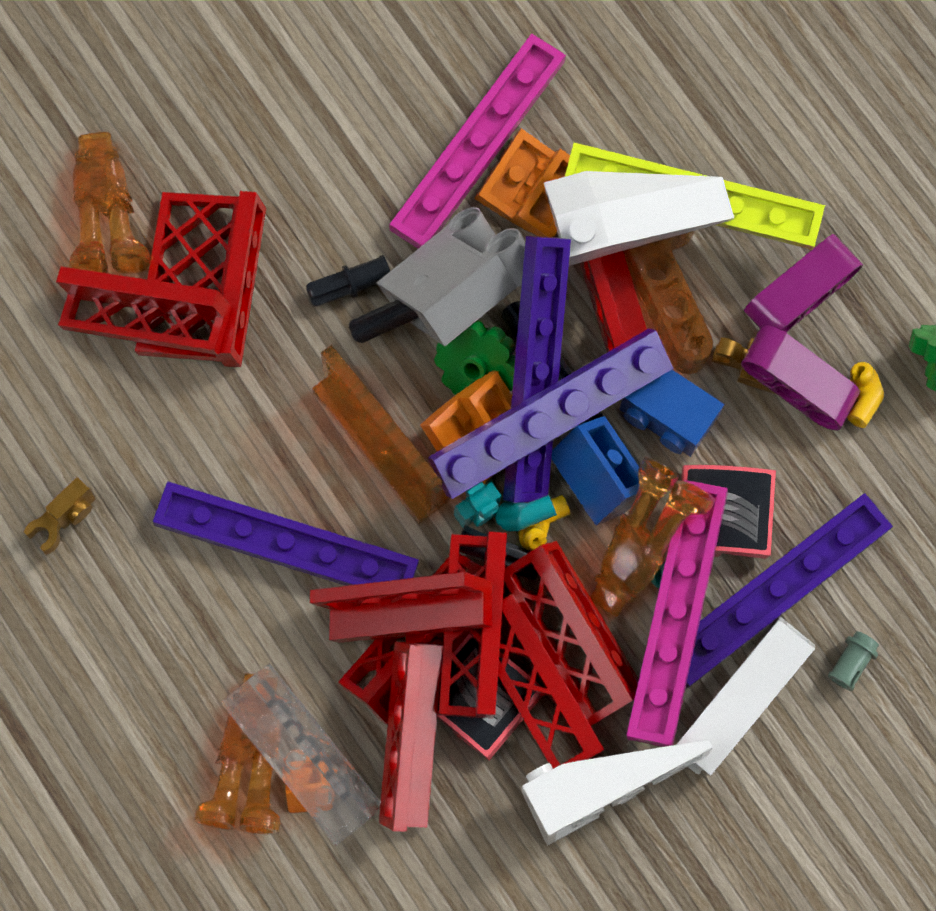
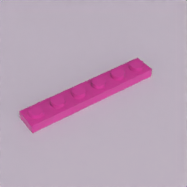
M531 33L389 224L391 232L419 249L442 230L565 63L566 55Z
M688 480L683 481L626 735L628 740L661 747L672 746L674 743L728 495V489L725 487Z

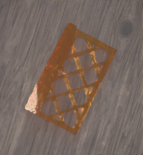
M330 345L321 352L324 380L312 388L313 394L415 521L420 524L452 500L446 496L442 488L441 479L334 347Z

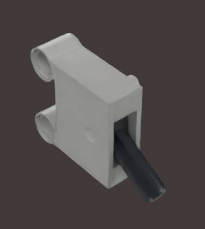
M477 207L462 210L449 221L445 228L376 282L390 303L351 320L349 330L353 339L356 342L364 343L410 322L440 344L446 346L475 321H481L486 312L513 290L522 286L525 251L524 238L518 229L514 228L495 234L481 210Z

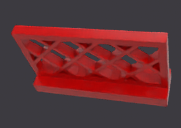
M240 191L239 196L162 192L147 279L168 283L173 280L175 284H181L176 276L196 261L206 273V276L193 286L206 288L214 283L222 296L230 303L232 310L219 355L136 342L135 352L139 356L221 361L224 366L228 367L242 366L266 207L257 192ZM172 205L190 206L196 213L178 229L170 222ZM219 208L233 209L231 222L218 232L207 220ZM203 222L213 236L193 250L183 237ZM168 229L172 231V233L169 236H167ZM227 236H229V238H228V245H227V243L224 241V239H225ZM179 240L190 254L169 269L163 262L164 252ZM220 243L226 250L225 261L210 272L200 258ZM162 268L165 270L163 275H161ZM222 276V281L220 284L217 279ZM163 313L149 322L152 329L164 320L171 327L175 325L169 318L172 314ZM202 319L188 330L192 334L205 323L212 329V321ZM144 326L139 329V330L146 331L145 328H144Z

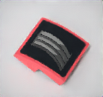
M684 465L682 467L681 490L684 480L728 489L715 557H719L723 553L761 559L771 556L775 470L720 465Z
M469 633L453 654L466 666L479 655V643ZM499 651V660L502 663L504 654ZM508 659L505 671L510 679L529 684L531 677ZM451 662L450 679L460 671L453 662ZM478 663L469 670L476 680ZM463 675L450 686L449 705L475 707L476 688ZM499 677L497 682L496 714L493 719L438 715L437 712V718L451 728L457 737L487 760L494 756L523 721ZM535 681V686L542 687ZM515 687L524 702L527 690ZM533 691L528 708L529 712L544 694Z

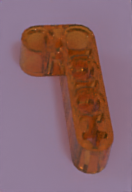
M695 231L623 251L630 275L657 330L670 362L676 370L684 374H694L702 370L713 347L712 336L672 252L688 244L693 238ZM654 268L664 272L667 278L660 281L653 280L647 275L646 271ZM671 305L676 306L682 310L684 316L676 319L666 315L663 308ZM686 342L691 350H683ZM698 348V354L694 355L692 350Z

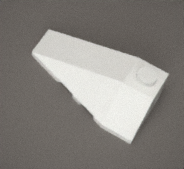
M584 171L544 183L559 238L571 239L569 266L734 220L723 177Z
M708 739L565 763L554 769L550 763H547L526 775L529 782L522 785V793L548 846L598 819L599 815L605 811L603 807L612 804V806L624 804L645 789L644 785L650 782L655 785L709 755L713 747Z

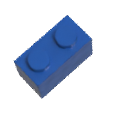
M670 370L624 397L619 410L624 412V418L634 427L640 430L648 428L660 436V442L670 451L676 454L684 452L691 457L719 417L725 404L674 370Z
M605 416L576 426L552 450V461L596 526L623 515L653 488Z

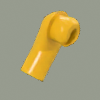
M858 362L850 370V381L859 388L860 394L847 418L856 427L866 428L884 399V390L878 374L872 365L867 362Z
M563 495L551 499L557 513L556 516L519 531V541L523 548L532 551L538 546L546 544L550 523L571 514Z

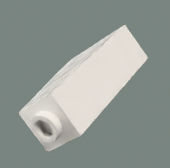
M782 617L778 619L676 744L709 739L713 747L710 754L688 766L696 774L699 775L702 770L706 771L710 776L815 650V644Z

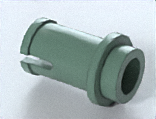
M856 631L853 637L848 636L845 642L848 645L833 670L828 674V677L834 683L849 691H853L856 682L871 659L875 660L878 657L876 650L879 644L868 635Z

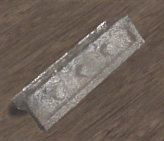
M270 663L220 702L335 846L370 820L380 808L381 801Z

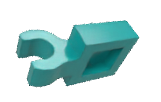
M480 482L465 491L466 499L455 506L453 515L462 528L464 525H470L471 523L479 527L495 516L499 509L498 505L501 494L492 482L486 486Z

